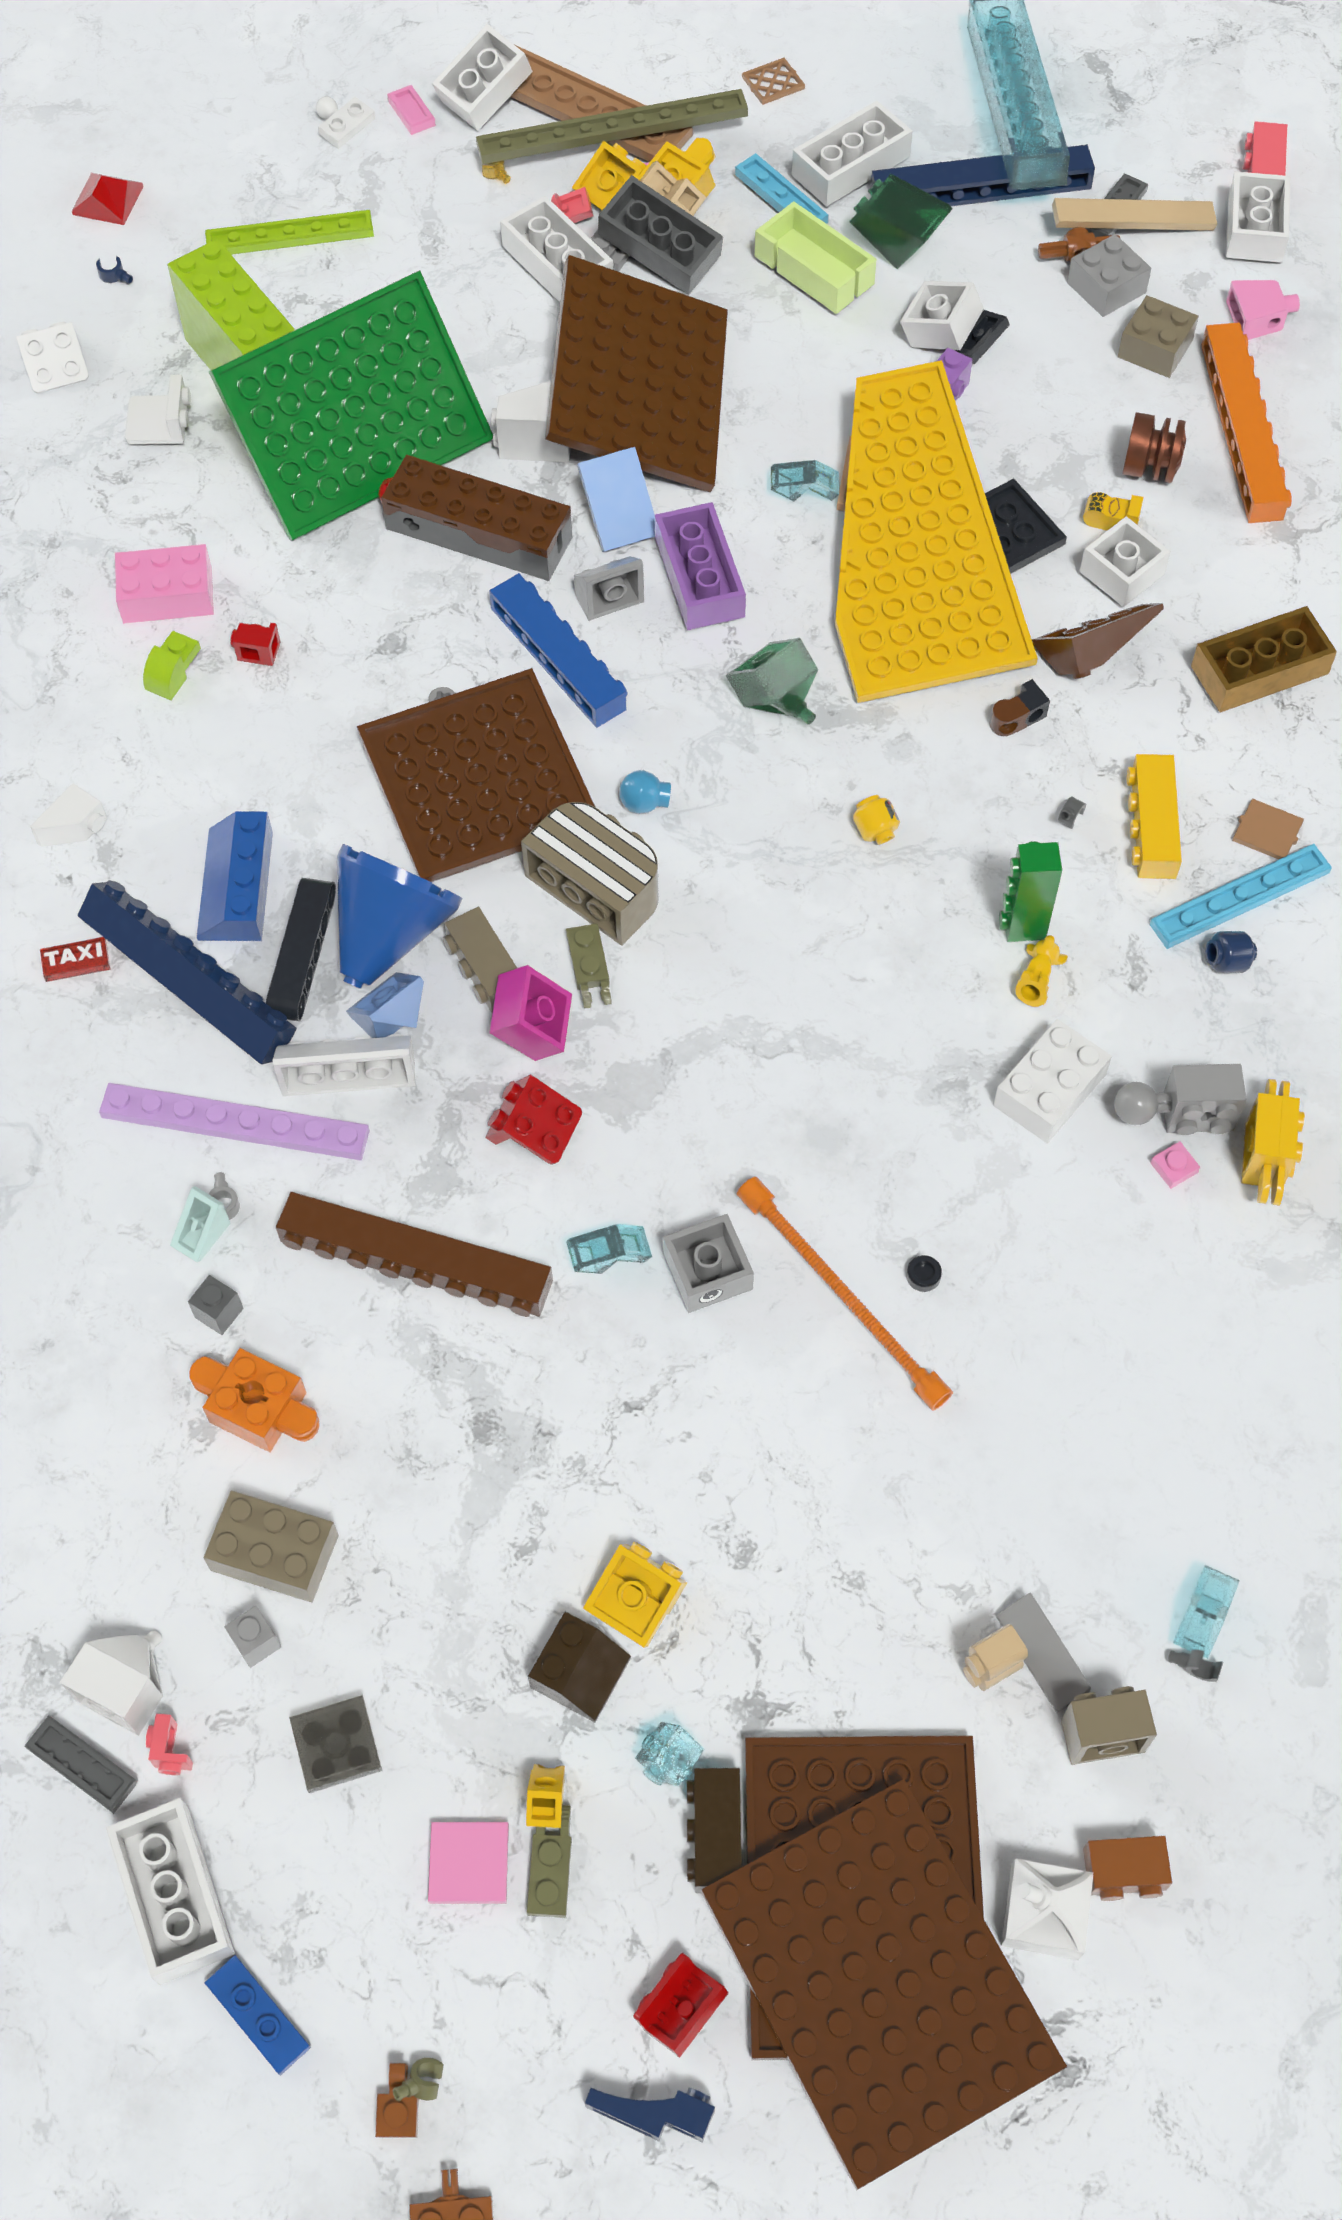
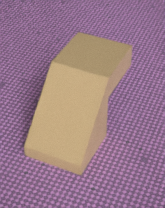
M658 161L653 162L640 179L641 182L692 216H694L707 198L687 178L676 180Z

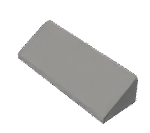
M1031 1593L1026 1594L996 1616L1002 1627L1011 1624L1027 1647L1028 1657L1023 1661L1056 1713L1068 1707L1070 1702L1074 1701L1075 1696L1090 1692L1091 1687Z

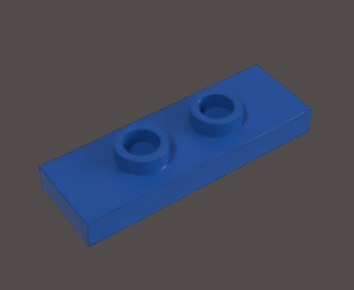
M236 1955L204 1982L278 2075L281 2076L311 2048Z

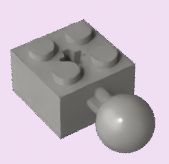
M1174 1065L1164 1093H1155L1149 1085L1142 1082H1131L1124 1085L1115 1097L1116 1113L1124 1122L1131 1125L1145 1124L1156 1113H1164L1166 1132H1177L1180 1135H1191L1195 1132L1211 1131L1213 1134H1224L1234 1131L1247 1100L1242 1065Z

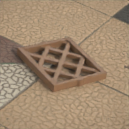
M785 57L742 73L743 80L762 105L805 89L804 82ZM782 66H785L789 72L781 71L780 69ZM765 72L773 73V78L764 77ZM778 75L787 76L785 81L777 80ZM749 78L756 79L758 81L756 84H753ZM790 78H794L798 84L789 82ZM762 81L770 82L769 87L760 86ZM774 84L783 85L781 90L773 88ZM758 90L766 91L765 96H762Z

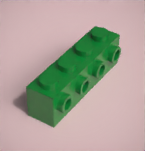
M1031 841L1025 844H1018L1015 858L1010 859L1011 876L1006 878L1007 893H1003V910L999 912L1000 929L1006 930L1007 942L1036 941L1046 938L1063 871L1058 842L1040 843Z

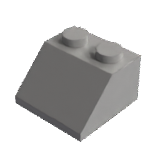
M629 556L574 575L575 595L588 621L644 602L643 562L640 558Z

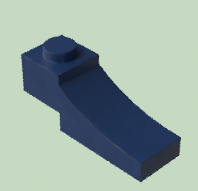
M690 2087L687 2093L678 2090L675 2098L650 2101L621 2098L590 2088L584 2103L587 2109L657 2141H660L664 2128L667 2126L703 2143L715 2113V2106L709 2104L711 2097Z

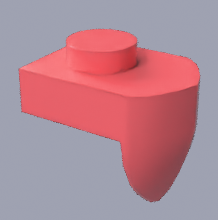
M585 187L559 196L557 193L553 194L551 202L573 223L594 216L589 194Z

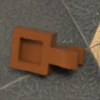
M390 2063L389 2094H377L375 2136L377 2138H417L419 2099L413 2095L397 2101L393 2096V2089L408 2080V2065L406 2063Z

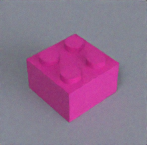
M529 965L498 975L490 1034L534 1061L562 1053L565 1049L572 993Z

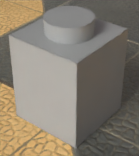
M254 1606L224 1626L250 1668L281 1648L276 1635L257 1606Z

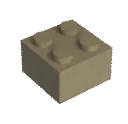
M1146 295L1122 333L1118 358L1170 378L1193 341L1199 315Z
M1126 1686L1112 1690V1695L1097 1697L1096 1693L1090 1692L1074 1697V1701L1070 1702L1061 1719L1071 1765L1146 1752L1157 1736L1146 1689L1134 1691V1687Z

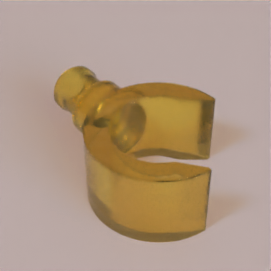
M504 160L482 165L483 177L492 180L499 179L504 184L510 182L511 177L505 170Z

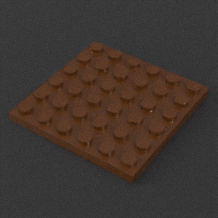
M533 668L357 726L359 737L415 871L419 877L430 882L521 852V841L551 811L560 805L582 802L595 807Z

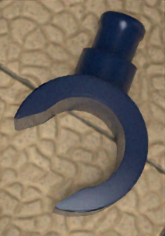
M116 256L117 265L109 270L102 268L100 258L97 260L98 275L103 282L115 283L120 280L130 284L133 281V276L123 270L121 259Z

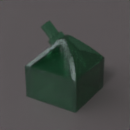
M801 638L770 642L725 675L744 707L793 716L795 718L799 717L807 724H811L816 718V714L807 708V703L804 700L818 672V668Z

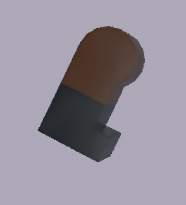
M1033 679L1022 684L1019 695L1010 700L1003 699L995 703L990 721L992 731L999 736H1009L1046 718L1050 699Z

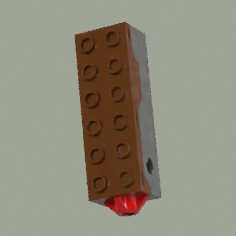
M407 454L394 477L385 479L379 489V499L383 505L387 530L546 581H550L573 538L571 506Z

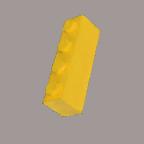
M1136 754L1133 767H1128L1127 785L1132 786L1133 792L1129 794L1128 809L1129 812H1134V819L1130 823V838L1136 840V846L1132 848V865L1137 866L1138 878L1177 879L1182 858L1174 755Z

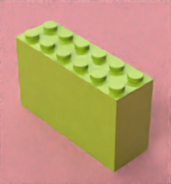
M218 239L167 263L185 340L210 370L295 330Z

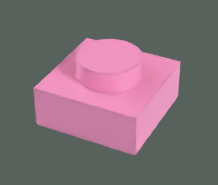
M1180 1141L1155 1155L1151 1160L1152 1166L1170 1189L1194 1176L1200 1169L1198 1163Z

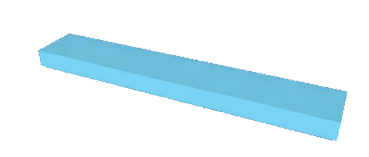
M1312 844L1152 918L1150 926L1165 948L1169 949L1329 874L1332 867L1317 846Z

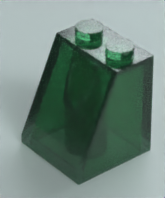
M890 174L883 182L878 179L867 192L871 196L868 199L863 196L854 206L853 210L856 214L849 222L898 269L929 239L953 208L944 201Z

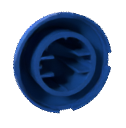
M342 844L337 855L339 962L340 973L346 975L343 981L360 989L364 983L370 986L458 910L463 898L446 889L443 892L440 887L428 880L363 851L359 853L353 850L352 847Z

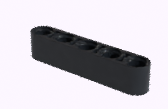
M301 878L266 999V1004L272 1009L285 1014L287 1020L301 1021L335 901V882Z

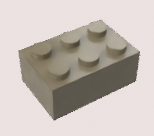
M231 1490L203 1558L210 1571L313 1603L339 1535L332 1521Z

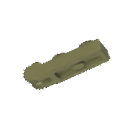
M598 923L567 928L566 935L577 990L581 992L584 1009L591 1008L592 996L589 988L594 987L601 988L600 994L604 1005L612 1004L609 974Z
M562 1805L560 1836L546 1835V1827H536V1834H533L527 1916L566 1918L572 1837L569 1836L571 1806Z

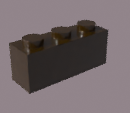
M694 1768V1780H687V1804H694L695 1819H687V1843H695V1858H687V1882H695V1893H701V1889L742 1868L740 1768Z

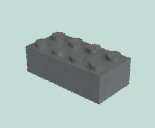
M632 175L598 217V235L688 295L721 256L723 236Z

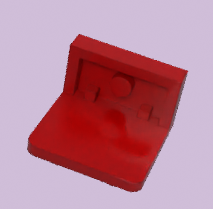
M531 1074L516 1082H510L503 1092L502 1098L505 1100L501 1108L497 1109L489 1119L488 1126H490V1129L485 1138L495 1145L511 1138L548 1164L558 1163L582 1116L581 1108Z

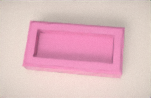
M412 85L387 94L388 102L411 135L436 126L434 116Z

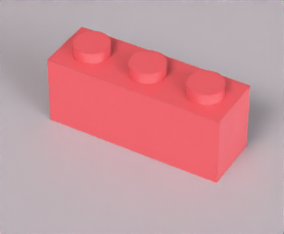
M1254 122L1252 133L1246 134L1244 150H1249V152L1245 154L1244 170H1248V173L1285 176L1288 124Z

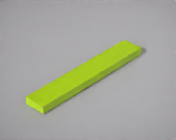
M370 210L205 230L206 244L218 239L231 255L374 237Z

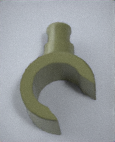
M434 2058L417 2060L412 2065L410 2079L393 2089L394 2098L400 2101L405 2097L409 2098L414 2095L416 2098L425 2101L437 2099L439 2084L432 2081H424L421 2077L441 2079L444 2064Z

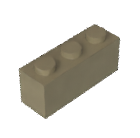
M478 906L444 923L446 936L443 937V942L450 955L456 954L460 960L458 966L466 980L471 978L475 985L473 986V991L480 1004L486 1002L493 1013L498 975L517 969V966Z

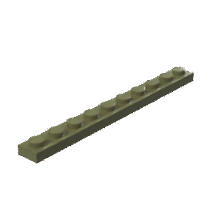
M742 89L480 135L476 136V144L482 164L592 145L602 143L603 141L608 142L747 117L748 105Z

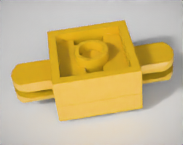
M696 138L685 152L666 142L637 179L640 180L651 164L658 161L676 180L687 178L707 197L716 186L709 169L710 164L716 158L711 142L705 138Z
M1268 1079L1264 1093H1258L1245 1123L1241 1183L1258 1186L1257 1202L1266 1204L1271 1188V1204L1279 1206L1284 1193V1184L1288 1177H1293L1296 1162L1300 1163L1303 1143L1297 1142L1298 1132H1302L1305 1114L1299 1111L1300 1098L1289 1097V1081H1281L1278 1095H1276L1277 1081L1275 1079Z

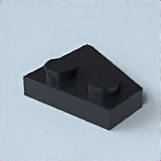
M983 310L961 350L955 351L972 358V364H975L1010 326L1007 316Z

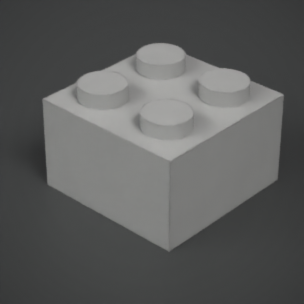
M1114 234L1071 258L1067 284L1102 317H1105L1147 292L1152 268Z

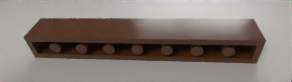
M290 1192L276 1225L280 1241L288 1248L294 1250L305 1248L314 1251L316 1255L324 1259L332 1260L335 1257L346 1260L348 1264L359 1269L370 1267L379 1270L381 1274L389 1278L396 1279L400 1276L411 1279L413 1283L420 1287L430 1288L435 1286L442 1288L446 1293L454 1297L462 1298L464 1295L476 1298L481 1304L489 1307H496L497 1305L507 1307L513 1313L523 1317H529L530 1314L540 1317L553 1282L551 1266L295 1192Z

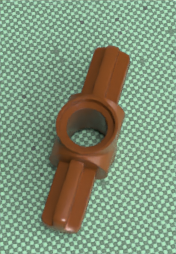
M1076 227L1064 235L1063 241L1040 243L1038 245V255L1040 259L1064 257L1066 262H1071V258L1110 236L1095 237L1094 233L1088 232L1086 228Z

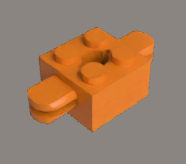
M239 1348L229 1366L206 1356L197 1359L192 1364L189 1374L194 1388L209 1396L202 1407L209 1423L270 1453L282 1433L302 1442H307L318 1433L320 1425L315 1409L302 1403L306 1390L301 1377Z

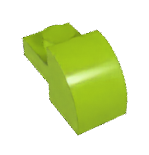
M172 631L161 647L154 645L144 667L143 684L145 690L172 701L187 679L185 670L201 649L199 641Z

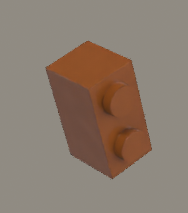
M1166 1836L1091 1840L1083 1848L1086 1871L1093 1872L1091 1896L1100 1895L1101 1901L1121 1900L1124 1898L1123 1893L1138 1892L1139 1898H1157L1163 1896L1162 1891H1166L1172 1884Z

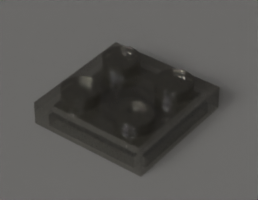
M363 1695L289 1717L308 1793L383 1771Z

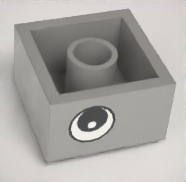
M728 1213L663 1237V1255L688 1313L753 1290L754 1272Z

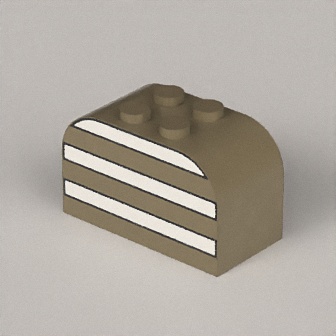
M566 803L551 811L521 841L525 877L590 924L598 923L599 930L619 945L623 946L655 912L659 900L658 861L656 854L638 833L628 831L620 825L614 816L606 815L587 803Z

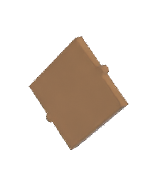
M1252 798L1245 815H1241L1239 818L1240 825L1232 841L1279 860L1288 855L1292 845L1297 844V834L1304 819Z

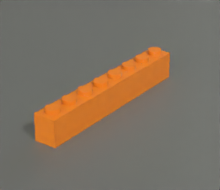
M1240 322L1206 325L1201 348L1248 523L1284 520L1287 508L1291 507L1292 496L1289 489L1286 490L1284 467L1279 465V448L1277 444L1273 443L1272 423L1268 422L1266 418V401L1261 399L1260 380L1254 375V358L1249 356L1247 334H1243Z

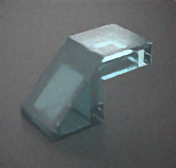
M817 460L777 463L771 466V490L793 502L808 489L831 501L839 495V472Z
M616 1224L572 1237L566 1241L574 1271L580 1273L602 1274L617 1261L645 1263L652 1257L643 1226Z
M1204 1565L1191 1595L1188 1608L1174 1637L1173 1644L1189 1651L1195 1649L1205 1651L1203 1657L1208 1659L1222 1629L1240 1580Z

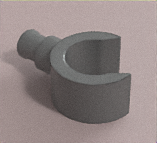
M1071 796L1061 810L1058 822L1073 829L1076 817L1079 813L1083 815L1086 803Z
M1191 1650L1190 1654L1170 1651L1168 1657L1169 1663L1178 1664L1179 1667L1185 1668L1186 1672L1190 1675L1209 1682L1218 1681L1223 1666V1661L1209 1662L1203 1660L1205 1652L1203 1650Z

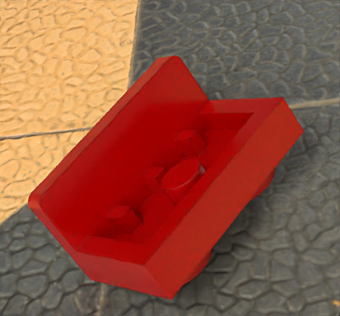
M681 1953L675 1961L666 1967L663 1977L654 1989L640 2001L633 2018L647 2034L680 2058L729 1992L722 1984L698 1968L687 1955Z

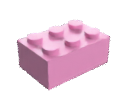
M206 544L115 553L116 602L123 624L214 615L212 566Z

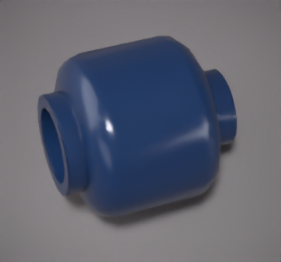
M1220 931L1208 941L1205 948V956L1208 964L1217 973H1244L1249 970L1256 959L1257 947L1251 937L1244 931Z

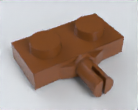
M449 2169L441 2170L442 2197L432 2202L409 2204L410 2220H494L492 2196L471 2198L459 2195L458 2169H450L451 2187L449 2184Z

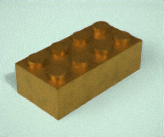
M1304 606L1198 643L1191 667L1221 713L1328 675L1337 650L1308 606Z

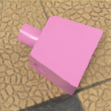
M1275 280L1231 281L1226 301L1234 323L1240 322L1243 334H1247L1248 340L1281 331L1284 328L1287 314L1297 312L1300 306L1298 295L1283 296L1280 285Z

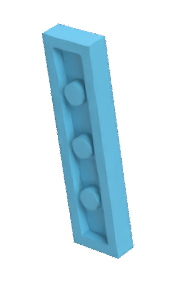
M756 153L735 166V175L778 212L794 201L826 224L828 223L829 214Z

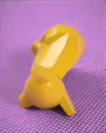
M1052 935L1046 936L1044 940L1038 941L1036 945L1029 943L1026 947L1027 953L1033 959L1029 962L1027 969L1022 972L1021 978L1017 982L1016 995L1019 1000L1032 1007H1039L1047 1001L1049 989L1047 985L1052 969L1051 966L1062 965L1068 958L1067 955L1060 954L1059 946L1055 943Z

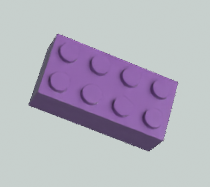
M713 502L655 514V540L686 629L691 630L744 618L746 593Z

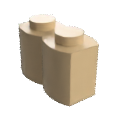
M1007 1624L969 1647V1656L965 1658L966 1666L963 1668L964 1674L974 1688L979 1686L982 1691H986L1023 1668V1660L1028 1657L1027 1647L1011 1624Z

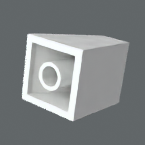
M551 381L498 396L497 408H492L491 425L497 428L493 432V446L499 448V459L569 462L570 447L545 440Z

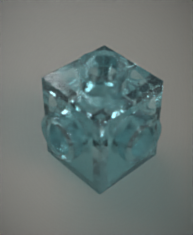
M660 1722L655 1731L645 1737L641 1745L642 1749L635 1759L645 1768L643 1774L656 1785L661 1786L665 1783L679 1787L691 1775L693 1765L705 1749L680 1725Z

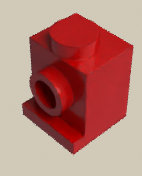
M270 622L269 627H264L259 624L239 623L238 628L234 629L231 634V647L235 649L237 661L273 666L281 643L277 624Z

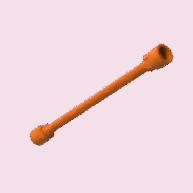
M752 1177L747 1180L737 1191V1196L754 1215L760 1213L764 1218H768L786 1240L794 1246V1249H797V1252L800 1253L805 1261L814 1268V1271H817V1274L823 1278L834 1293L855 1313V1316L861 1319L860 1321L884 1345V1348L893 1355V1358H896V1361L905 1368V1371H908V1374L912 1377L911 1380L916 1384L913 1390L932 1411L941 1407L953 1394L950 1387L935 1371L929 1373L925 1368L919 1367V1364H916L917 1362L907 1351H904L905 1349L893 1338L890 1332L881 1325V1322L872 1315V1312H869V1309L860 1302V1299L854 1296L851 1289L840 1280V1277L828 1267V1264H825V1261H823L819 1254L808 1245V1242H805V1239H802L803 1237L780 1214L777 1206L772 1201L775 1196L759 1178Z

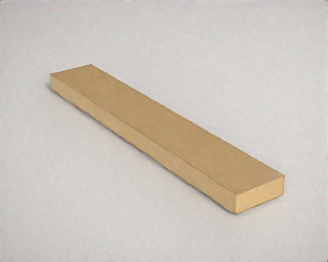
M1054 198L1052 203L1056 228L1083 227L1214 231L1217 226L1212 201Z

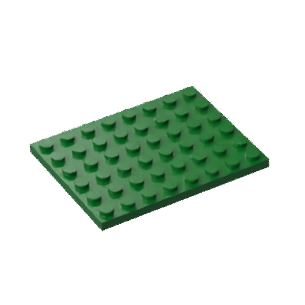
M420 270L208 371L289 540H294L379 497V489L382 482L387 478L394 477L406 454L443 465L493 439L491 428Z

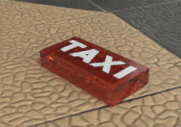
M104 937L40 949L43 977L46 982L111 970L107 942Z

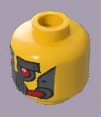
M873 795L856 805L857 810L853 815V819L863 840L868 842L876 841L880 845L895 837L893 832L899 827L900 820L889 799Z

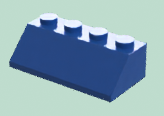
M235 811L209 828L197 928L198 941H262L273 837L268 812Z

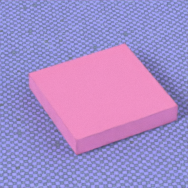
M431 1822L429 1904H507L508 1822Z

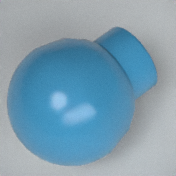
M645 770L633 771L621 782L619 789L620 799L629 811L643 814L655 810L656 807L668 808L671 783L659 781L658 777L653 773Z

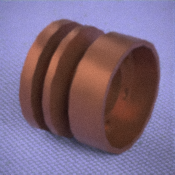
M1136 412L1122 474L1142 477L1146 466L1151 465L1153 466V480H1158L1160 468L1162 467L1167 468L1165 482L1172 483L1183 458L1187 439L1185 435L1186 421L1178 420L1175 433L1169 432L1171 418L1166 417L1161 430H1156L1155 415Z

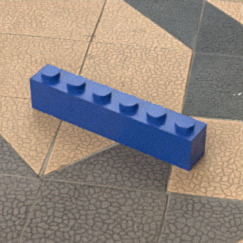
M518 573L489 590L491 610L596 728L627 710L626 696L628 693L624 684L620 680H615L609 674L606 664L602 660H597L592 655L588 644L584 640L580 641L574 635L570 624L566 620L562 621L556 615L552 604L549 601H544L539 596L535 585L531 581L527 582Z

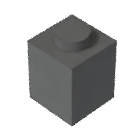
M208 1275L188 1300L194 1317L221 1335L225 1333L244 1309L238 1293L211 1275Z

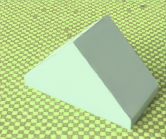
M192 1187L170 1246L196 1262L201 1261L231 1224L223 1203L198 1187Z

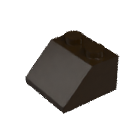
M565 1611L528 1675L530 1688L596 1723L627 1667L631 1655L598 1628Z

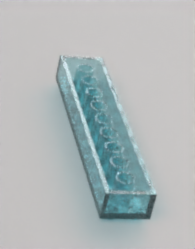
M969 0L967 29L1011 189L1025 190L1035 187L1051 188L1067 185L1070 154L1024 0Z

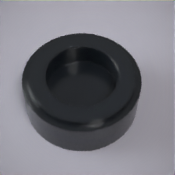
M917 1256L910 1261L906 1278L913 1289L920 1292H928L939 1285L942 1268L939 1262L931 1256Z

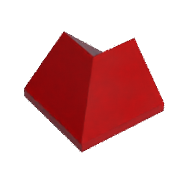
M91 172L72 209V214L125 225L144 187L143 183Z

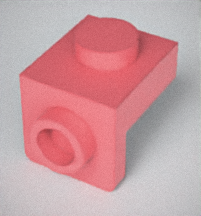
M156 1714L154 1725H149L146 1734V1747L150 1748L148 1760L155 1768H158V1772L161 1774L180 1775L181 1770H192L193 1761L186 1754L173 1753L177 1723L171 1715Z

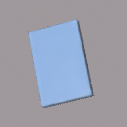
M635 447L577 464L602 552L655 537V514Z

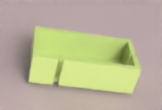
M794 201L755 231V257L772 269L777 266V272L835 314L854 301V295L859 297L875 284L877 259Z

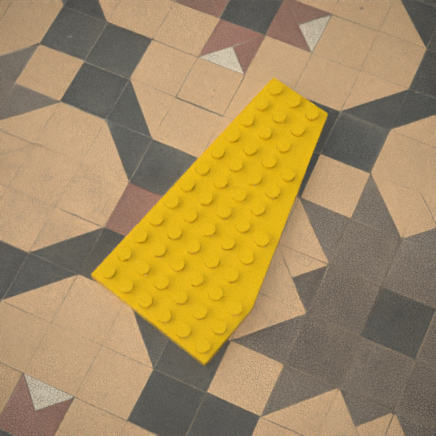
M942 360L856 378L835 627L857 703L1037 664L1038 658Z

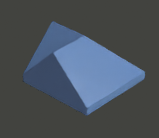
M396 972L346 1010V1012L371 1038L387 1037L403 1026L416 1028L424 981L420 976Z

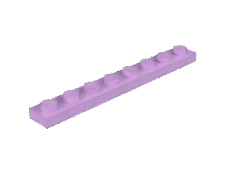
M108 1083L99 1110L101 1118L361 1161L370 1132L369 1126L366 1124Z

